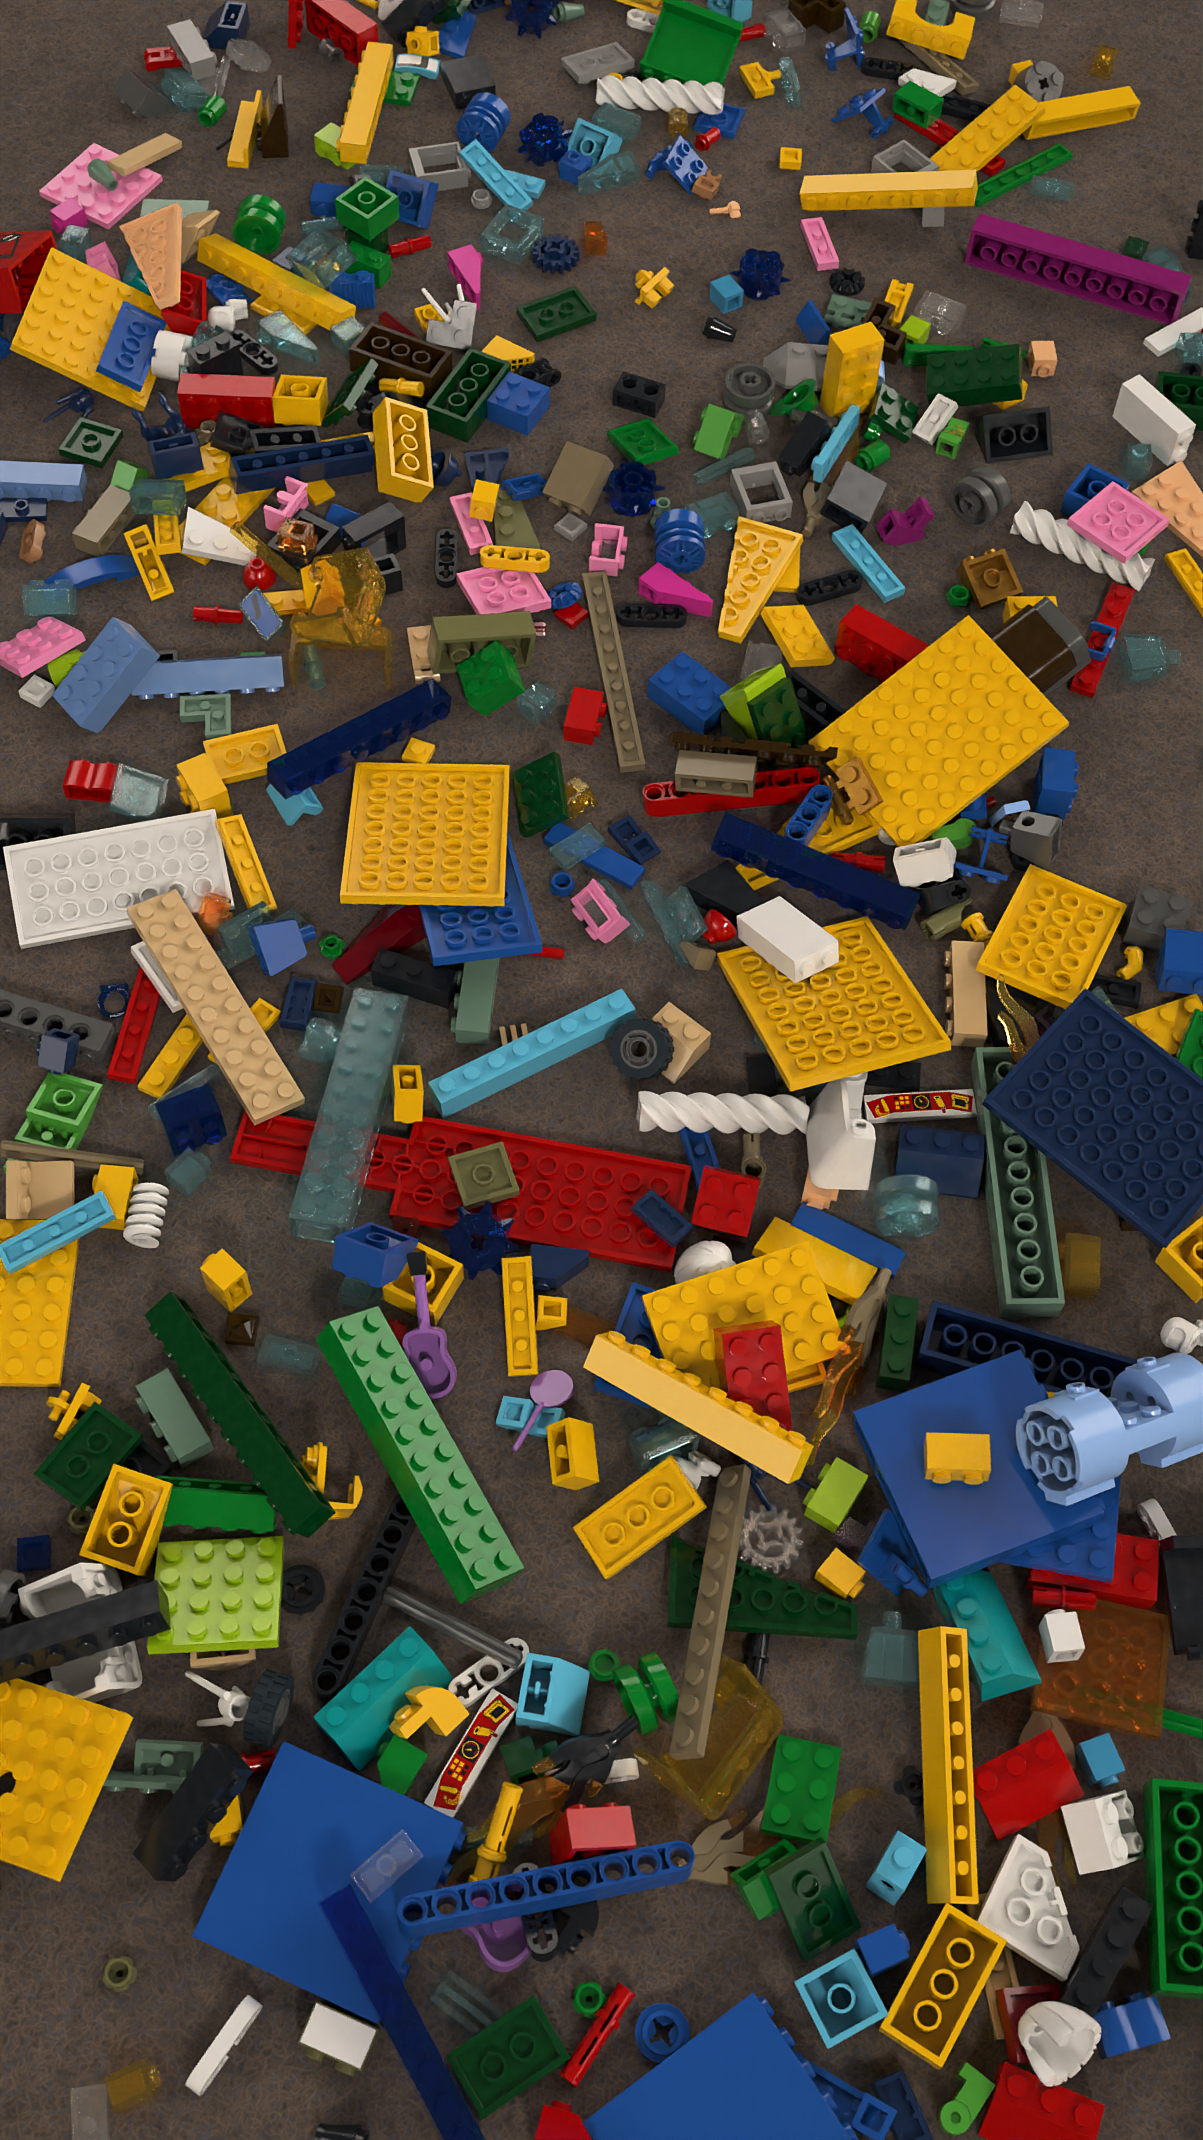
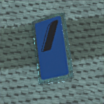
M258 586L253 588L238 604L266 643L286 631L284 621Z

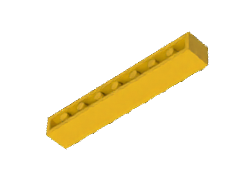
M368 42L366 50L362 51V62H359L358 75H355V87H352L351 100H348V112L344 114V125H341L340 138L337 139V152H340L342 162L367 164L393 67V44Z
M976 170L804 176L800 190L802 210L808 211L974 206L978 190Z
M217 233L199 239L197 261L335 334L346 331L354 325L355 305Z
M609 1331L596 1335L583 1368L785 1483L789 1484L800 1479L814 1447L805 1441L806 1438L802 1434L795 1431H786L779 1427V1422L768 1416H759L752 1412L753 1408L750 1405L740 1401L734 1402L726 1397L727 1394L723 1390L716 1387L709 1388L700 1383L701 1379L691 1373H682L675 1369L676 1365L671 1361L662 1358L657 1359L650 1355L649 1349L641 1345L630 1344L625 1341L626 1337L618 1332Z
M939 1626L918 1630L925 1848L927 1849L925 1853L927 1904H946V1902L948 1904H978L967 1629Z

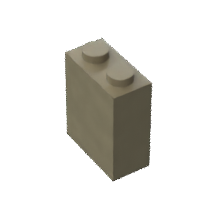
M567 441L542 493L549 499L548 503L559 509L561 506L566 507L570 513L576 516L584 514L590 517L614 464L606 455Z

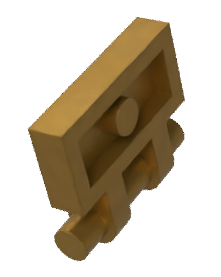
M854 757L835 770L840 778L837 782H834L831 775L822 779L824 785L832 790V800L836 806L835 812L838 817L843 819L845 825L854 821L851 811L856 809L858 815H864L884 802L860 757ZM844 789L850 797V800L846 803L840 793Z

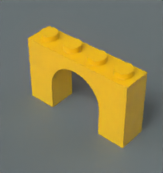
M896 0L886 35L964 60L971 40L975 17L956 12L951 25H934L924 21L916 14L917 0Z

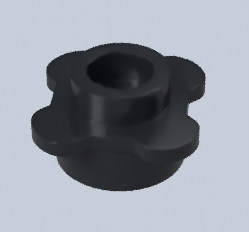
M912 1765L906 1766L903 1769V1776L900 1781L894 1783L895 1793L907 1797L914 1806L920 1805L923 1802V1773L916 1770ZM910 1783H915L916 1788H911Z

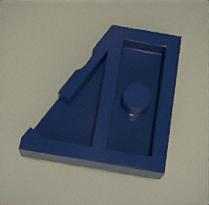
M509 447L464 453L472 493L476 479L499 484L509 459Z

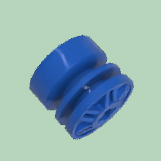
M482 92L474 95L456 125L457 135L463 145L466 147L476 139L488 153L495 150L510 123V112L507 105L502 99L491 93Z
M673 509L666 511L657 518L654 527L656 563L659 562L666 568H670L674 573H691L699 569L705 562L706 557L705 529L701 516L688 509Z

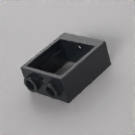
M391 501L342 526L343 538L341 541L345 551L343 558L349 568L356 570L370 559L391 553L396 554L407 548L404 515ZM383 531L385 532V537L362 549L361 543Z
M300 508L267 544L268 558L274 566H282L290 570L294 576L300 577V569L323 558L327 559L342 543L340 527ZM299 531L320 541L306 558L284 548Z

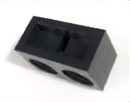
M623 371L613 389L612 405L655 418L665 401L666 384Z

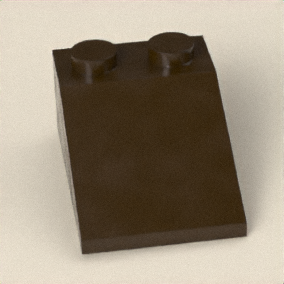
M277 75L260 113L261 123H257L258 151H262L263 158L289 157L288 125L282 75Z

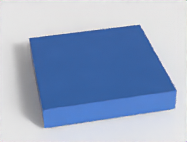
M723 104V112L717 115H709L700 111L694 124V131L706 133L712 127H717L721 137L734 140L744 117L745 109Z

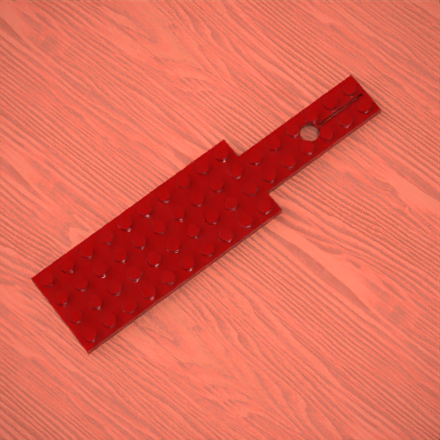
M245 1110L230 1155L231 1163L394 1193L389 1213L391 1220L529 1246L537 1244L589 1250V1257L666 1272H672L676 1246L671 1248L631 1212V1207L652 1189L683 1216L692 1166L425 1116L422 1117V1121H415L413 1123L410 1138L406 1139L283 1115H277L254 1126ZM503 1142L520 1190V1195L465 1211L448 1163V1157ZM320 1143L328 1145L332 1152L326 1160L316 1161L310 1157L309 1153L312 1147Z

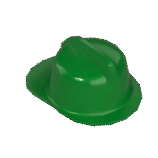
M807 379L797 384L787 395L772 406L769 414L771 416H779L787 413L793 419L805 417L808 411L811 412L818 405L817 395L814 391L816 381L814 379Z

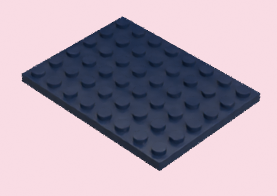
M1085 988L984 1099L982 1105L1159 1248H1166L1203 1204V1079Z

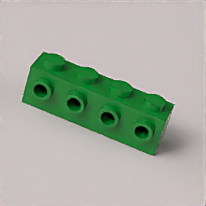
M156 1476L157 1479L173 1484L163 1522L164 1527L179 1524L189 1525L193 1529H203L206 1527H220L223 1531L248 1529L253 1533L262 1534L273 1531L278 1521V1512L266 1501L267 1493L254 1482Z

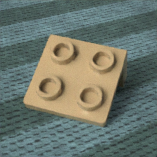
M6 1161V1219H49L74 1205L73 1161Z

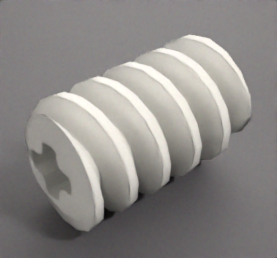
M140 1183L132 1189L131 1207L128 1209V1218L125 1222L126 1228L123 1231V1237L133 1245L143 1248H156L159 1246V1241L155 1238L161 1236V1231L156 1227L163 1225V1220L159 1217L165 1215V1209L162 1207L166 1206L168 1201L163 1196L169 1195V1190L157 1183Z

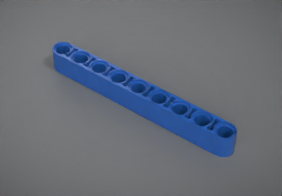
M672 1841L405 1896L397 1906L398 1927L404 1936L416 1938L682 1883L691 1876L695 1852L687 1842ZM674 1857L683 1858L687 1864L684 1866H676L671 1862V1859ZM649 1864L654 1868V1871L644 1873L639 1870L638 1866ZM615 1870L622 1877L617 1880H611L605 1873ZM576 1877H583L589 1883L584 1887H578L572 1880ZM543 1884H551L556 1890L550 1894H545L539 1890V1887ZM516 1890L522 1894V1897L512 1901L505 1894ZM483 1897L489 1903L485 1907H476L472 1904V1901L475 1898ZM444 1904H450L455 1910L451 1914H442L438 1911V1908ZM410 1911H417L422 1915L416 1921H408L404 1918L405 1914Z

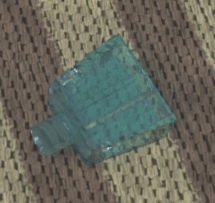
M1123 634L1118 648L1128 685L1165 678L1170 665L1180 664L1181 661L1180 650H1167L1164 638L1161 636Z
M895 1611L883 1612L882 1627H871L867 1636L858 1683L919 1689L917 1634L913 1630L901 1629V1613Z

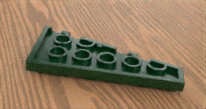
M671 1536L667 1627L692 1629L706 1548L701 1546L693 1547L683 1543L682 1539ZM737 1560L725 1631L856 1640L858 1636L857 1605L824 1592L816 1593L802 1588L800 1583L792 1580L786 1582L774 1577L773 1573Z

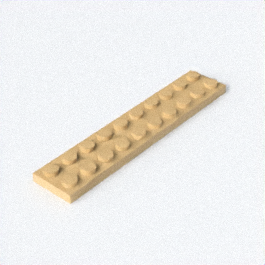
M174 889L127 907L129 919L254 1126L303 1105L305 1097L178 891Z

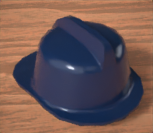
M447 448L431 449L433 485L446 487L452 483L455 477H459L462 474L458 470V462Z

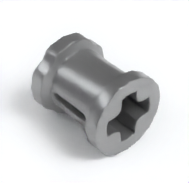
M322 39L318 44V53L321 56H325L331 66L342 62L344 59L343 50L335 47L332 39Z

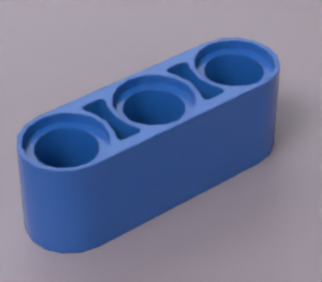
M814 786L787 824L783 848L788 854H802L829 815L833 792L828 786Z

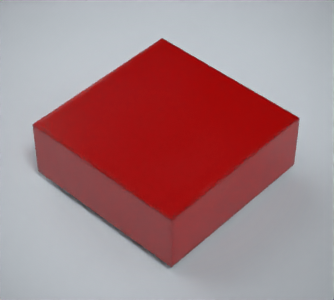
M576 602L567 608L558 609L554 612V617L571 630L589 616V612Z

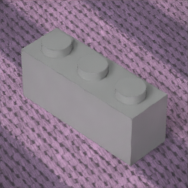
M190 19L168 25L170 45L192 81L216 75L215 65L218 64L216 55L210 51L207 40H203L199 28L195 27Z

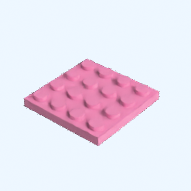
M93 143L46 184L39 193L40 197L57 205L71 198L84 207L86 219L109 230L163 180L162 175L146 167L125 177L111 170L113 176L118 181V186L115 190L109 191L106 187L90 178L87 167L96 158L104 160L108 165L109 160L119 155Z

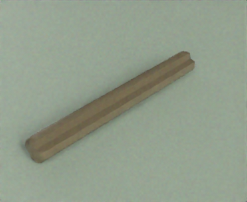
M6 1140L0 1143V1156L4 1158L34 1162L73 1161L74 1167L99 1170L101 1164L135 1167L138 1176L142 1175L144 1160Z

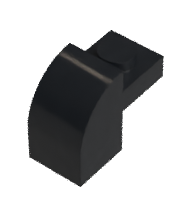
M574 1878L572 1880V1882L578 1887L586 1886L577 1878ZM597 1900L554 1909L569 1920L558 1937L559 1948L557 1955L564 1959L567 1952L574 1955L584 1939L579 1934L581 1930H584L592 1937L594 1936L599 1921Z

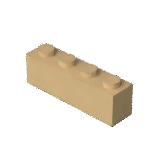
M952 940L949 951L944 952L943 964L944 967H948L949 972L945 974L944 989L949 990V996L945 998V1013H950V1020H946L945 1033L947 1036H950L951 1045L983 1047L987 1038L985 974L975 970L984 952V942Z

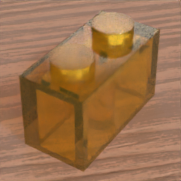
M1066 1232L1062 1242H1057L1064 1296L1094 1300L1100 1290L1101 1237Z

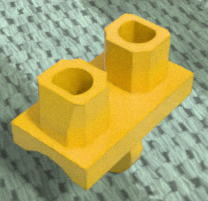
M664 267L654 276L652 271L640 270L636 274L637 282L635 284L640 289V296L634 302L639 305L644 302L649 307L654 308L662 298L655 290H658L666 297L674 287V284L667 278L670 271Z
M81 1383L71 1404L67 1403L70 1393L62 1390L58 1398L48 1397L46 1404L52 1408L48 1418L57 1421L60 1413L65 1414L53 1436L54 1438L62 1440L79 1421L74 1418L78 1410L85 1413L94 1402L100 1405L102 1400L93 1393L88 1392L89 1385Z

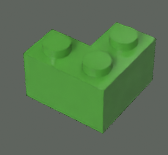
M709 403L708 408L705 407L701 415V421L703 422L701 429L696 432L693 439V444H695L694 450L724 460L732 437L737 438L745 415Z

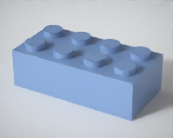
M112 617L52 696L80 727L98 733L106 726L160 655L132 625Z

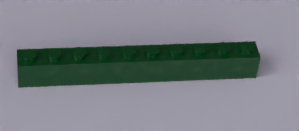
M169 1291L144 1315L150 1323L149 1331L164 1343L163 1351L170 1359L177 1362L179 1365L176 1368L178 1373L186 1381H190L193 1386L191 1388L193 1395L208 1407L205 1410L206 1414L212 1421L217 1424L219 1423L221 1426V1436L230 1445H234L237 1450L235 1453L237 1459L252 1471L250 1475L252 1481L260 1489L265 1490L268 1495L266 1497L267 1503L275 1511L280 1512L284 1518L281 1522L285 1529L292 1535L297 1533L309 1538L336 1513L188 1302Z

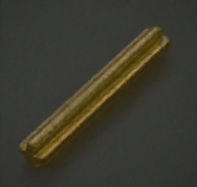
M237 521L231 526L230 533L255 555L262 558L270 568L296 590L303 589L302 577L298 571L241 522Z

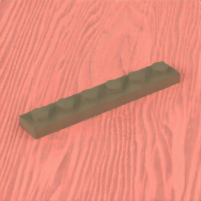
M890 20L887 21L885 29H888ZM898 39L904 44L906 49L911 50L933 72L940 76L955 79V90L958 94L966 95L977 92L980 84L944 53Z

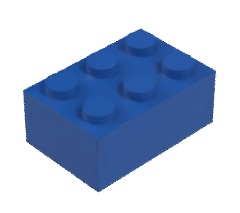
M682 651L648 679L647 697L696 734L708 735L720 724L721 711L726 709L720 695L732 687Z

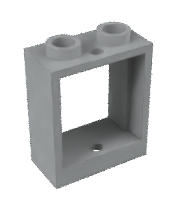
M902 140L883 152L876 154L873 157L871 173H897L891 167L899 162H903L914 172L939 171L937 164L906 140Z
M459 142L408 149L409 166L412 176L438 183L437 191L468 187L471 169L460 158L461 147ZM455 163L457 169L432 173H424L423 167Z
M776 461L731 469L729 485L742 517L761 523L774 520L783 521L791 517L793 501ZM774 484L780 500L751 505L745 489Z

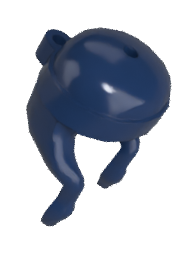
M158 392L159 403L170 416L164 427L155 426L148 428L143 415L135 408H131L132 415L140 423L141 435L147 442L188 433L180 414L168 405L167 398L160 392Z

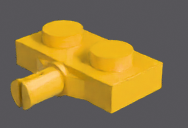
M759 62L739 66V75L755 99L774 95L775 87L771 81L781 79L779 69L768 72L761 67Z

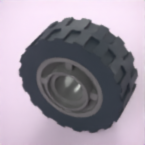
M632 1019L627 1021L626 1024L620 1025L619 1029L613 1034L614 1037L610 1043L612 1062L614 1066H617L618 1071L621 1074L624 1073L628 1078L642 1080L661 1075V1072L667 1070L669 1063L673 1060V1038L670 1037L668 1029L664 1028L660 1022H655L653 1019ZM640 1042H643L647 1048L644 1056H641L638 1052Z
M266 1669L262 1673L253 1690L243 1725L244 1740L269 1748L278 1740L294 1695L295 1679L293 1676Z

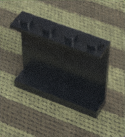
M1173 1535L1159 1540L1174 1656L1187 1655V1661L1203 1660V1535Z

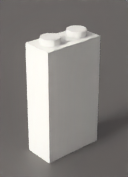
M1140 374L1122 383L1112 417L1167 467L1175 462L1183 461L1187 456V449L1193 439L1196 424Z
M780 896L737 916L738 938L794 983L839 962L838 940Z

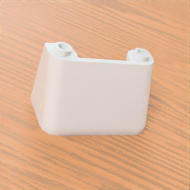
M868 1072L828 1082L809 1106L806 1134L809 1174L811 1183L819 1188L868 1190L876 1136L874 1126L870 1122L861 1119L863 1092Z
M81 1562L18 1589L20 1609L30 1619L123 1591L120 1577L113 1566ZM135 1641L95 1653L91 1656L72 1660L60 1666L50 1667L53 1681L45 1683L43 1687L90 1702H97L136 1689L142 1684V1672Z

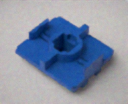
M224 274L211 275L210 279H206V290L222 306H226L225 303L230 299H247V303L252 301L242 290L243 284L235 283L231 278H223Z

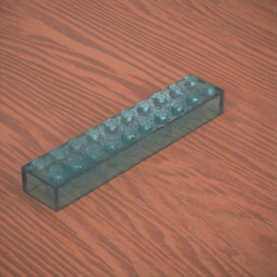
M354 987L289 1214L291 1236L335 1243L336 1235L353 1229L392 1082V1065L397 1063L409 1016V1000L407 995Z

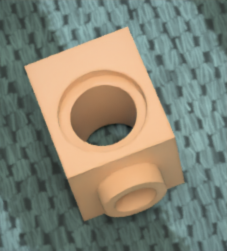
M1031 341L1027 356L1031 376H1053L1057 364L1054 341Z

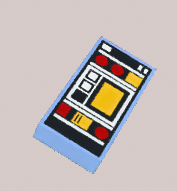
M1024 800L1004 804L990 817L989 823L991 827L1000 826L1004 818L1016 822L1022 811L1030 810L1029 802Z

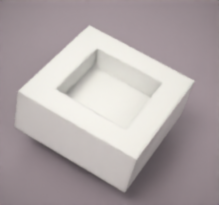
M33 675L18 692L20 698L41 708L51 698L56 689L53 684Z

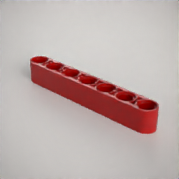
M813 767L757 772L753 798L676 791L675 781L651 783L643 789V807L649 816L664 817L803 802L814 786L820 785V773Z

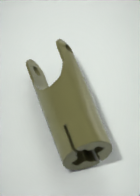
M970 896L963 903L946 907L920 923L921 932L933 943L960 927L962 922L969 917L968 915L976 913L971 912L961 918L963 908L973 901V897Z

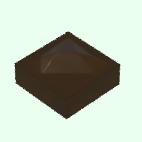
M316 983L312 1010L340 1014L344 987Z
M229 1313L224 1339L225 1344L255 1347L260 1321L259 1316Z

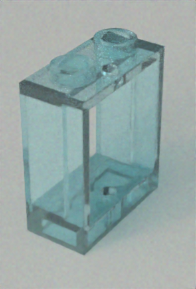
M506 203L481 233V251L519 266L531 252L532 247L535 246V241H539L540 237L544 236V218ZM507 223L528 230L519 242L498 235Z
M318 227L286 256L296 275L323 289H326L357 260L346 241ZM328 251L331 252L316 268L312 267Z

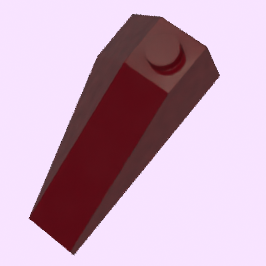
M388 904L382 908L332 964L333 969L346 985L371 971L381 948L400 954L426 938L418 905Z

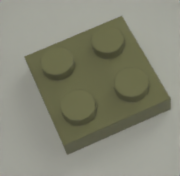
M503 1142L448 1157V1163L465 1211L520 1195V1190Z

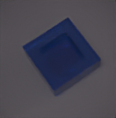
M49 1535L17 1538V1570L19 1572L51 1569V1538Z

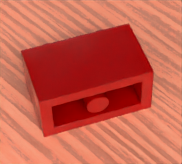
M574 687L563 726V740L593 745L595 737H600L602 723L599 720L600 717L605 718L607 703L603 702L604 692Z

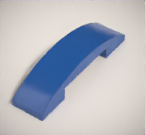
M100 556L78 562L60 570L40 585L47 604L69 598L71 597V591L115 577L117 582L141 574L133 556Z
M791 2048L798 2060L804 2057L803 2054ZM807 2060L816 2074L813 2083L819 2092L826 2089L838 2108L833 2113L842 2124L847 2121L855 2132L870 2140H885L897 2110L867 2092H861Z

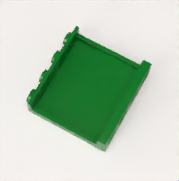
M663 0V7L644 58L640 61L639 73L646 78L660 80L662 83L669 79H675L682 85L688 81H697L703 86L710 82H717L723 86L740 41L744 23L685 0Z

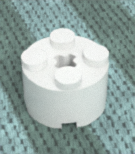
M159 330L153 347L156 349L155 357L152 356L151 361L152 375L179 382L181 373H188L186 368L190 367L187 351L192 349L193 336Z

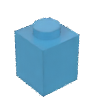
M730 275L710 283L709 298L723 314L742 307L744 290Z
M1109 1733L1081 1742L1074 1748L1076 1757L1090 1787L1099 1784L1100 1788L1104 1789L1119 1782L1117 1777L1125 1771V1767Z

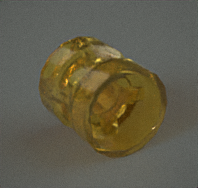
M676 107L668 113V133L671 137H675V133H681V137L684 138L689 132V115L684 108Z

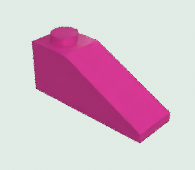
M472 244L447 252L448 269L458 284L461 285L469 300L477 303L476 310L480 309L481 266L483 265V258L480 252H476Z

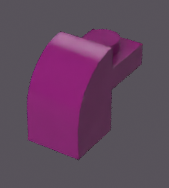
M919 497L905 513L890 509L876 526L884 543L896 546L922 539L926 535L923 528L935 515L927 499Z

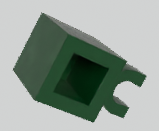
M530 1736L499 1747L509 1781L523 1788L521 1795L546 1786L543 1774L544 1769H556L564 1766L563 1762L556 1766L549 1757L558 1747L556 1740L545 1744L539 1750H535Z

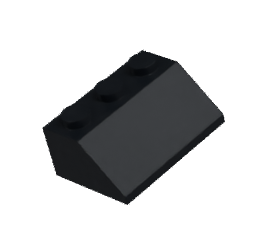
M1050 406L974 416L975 435L986 464L1053 454Z
M0 813V870H7L3 850L5 846L76 834L75 813Z

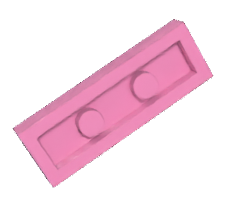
M823 218L802 219L800 228L817 271L838 268L839 259Z
M472 492L449 497L451 509L470 555L479 554L482 547L493 545L484 520L469 517Z

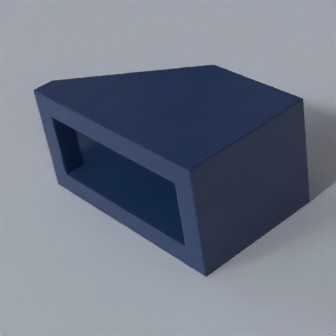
M537 1244L531 1245L530 1256L532 1257L533 1288L535 1291L548 1292L550 1289L556 1290L589 1265V1250Z

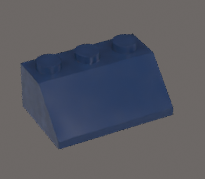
M900 1125L895 1146L893 1189L977 1199L984 1162L985 1135Z

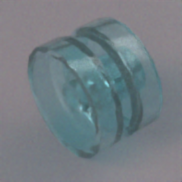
M898 1175L880 1181L875 1188V1203L878 1207L876 1210L877 1229L885 1235L897 1237H922L937 1230L940 1225V1213L937 1207L939 1194L936 1182L928 1177L919 1175Z

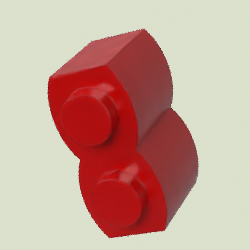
M87 760L69 761L63 782L65 797L75 800L117 803L123 780L121 767L109 762L93 764Z

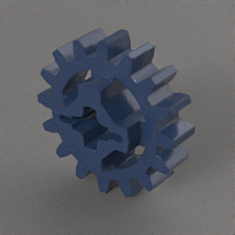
M560 233L556 237H553L551 234H548V238L541 236L540 241H535V246L532 247L533 263H536V268L543 267L544 273L551 270L553 275L555 271L563 274L565 269L570 272L571 266L576 267L577 261H579V245H575L574 239L569 241L567 235L563 238L560 237Z

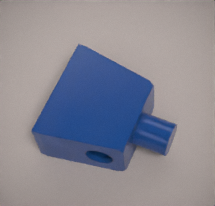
M290 918L246 926L261 970L267 976H273L306 957L307 950L304 943L316 939V933L312 924L298 927L296 920Z

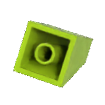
M781 663L756 670L720 695L727 711L748 739L758 740L747 702L782 678H786L784 667Z

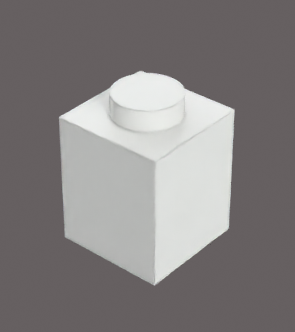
M1057 1609L1049 1611L1044 1615L1038 1627L1047 1663L1078 1660L1085 1650L1076 1612L1065 1613V1610Z

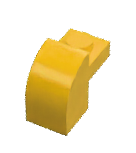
M422 1685L414 1687L405 1693L412 1704L405 1705L399 1709L394 1715L395 1720L388 1727L396 1736L408 1739L426 1722L434 1734L447 1736L470 1713L452 1692L443 1688Z

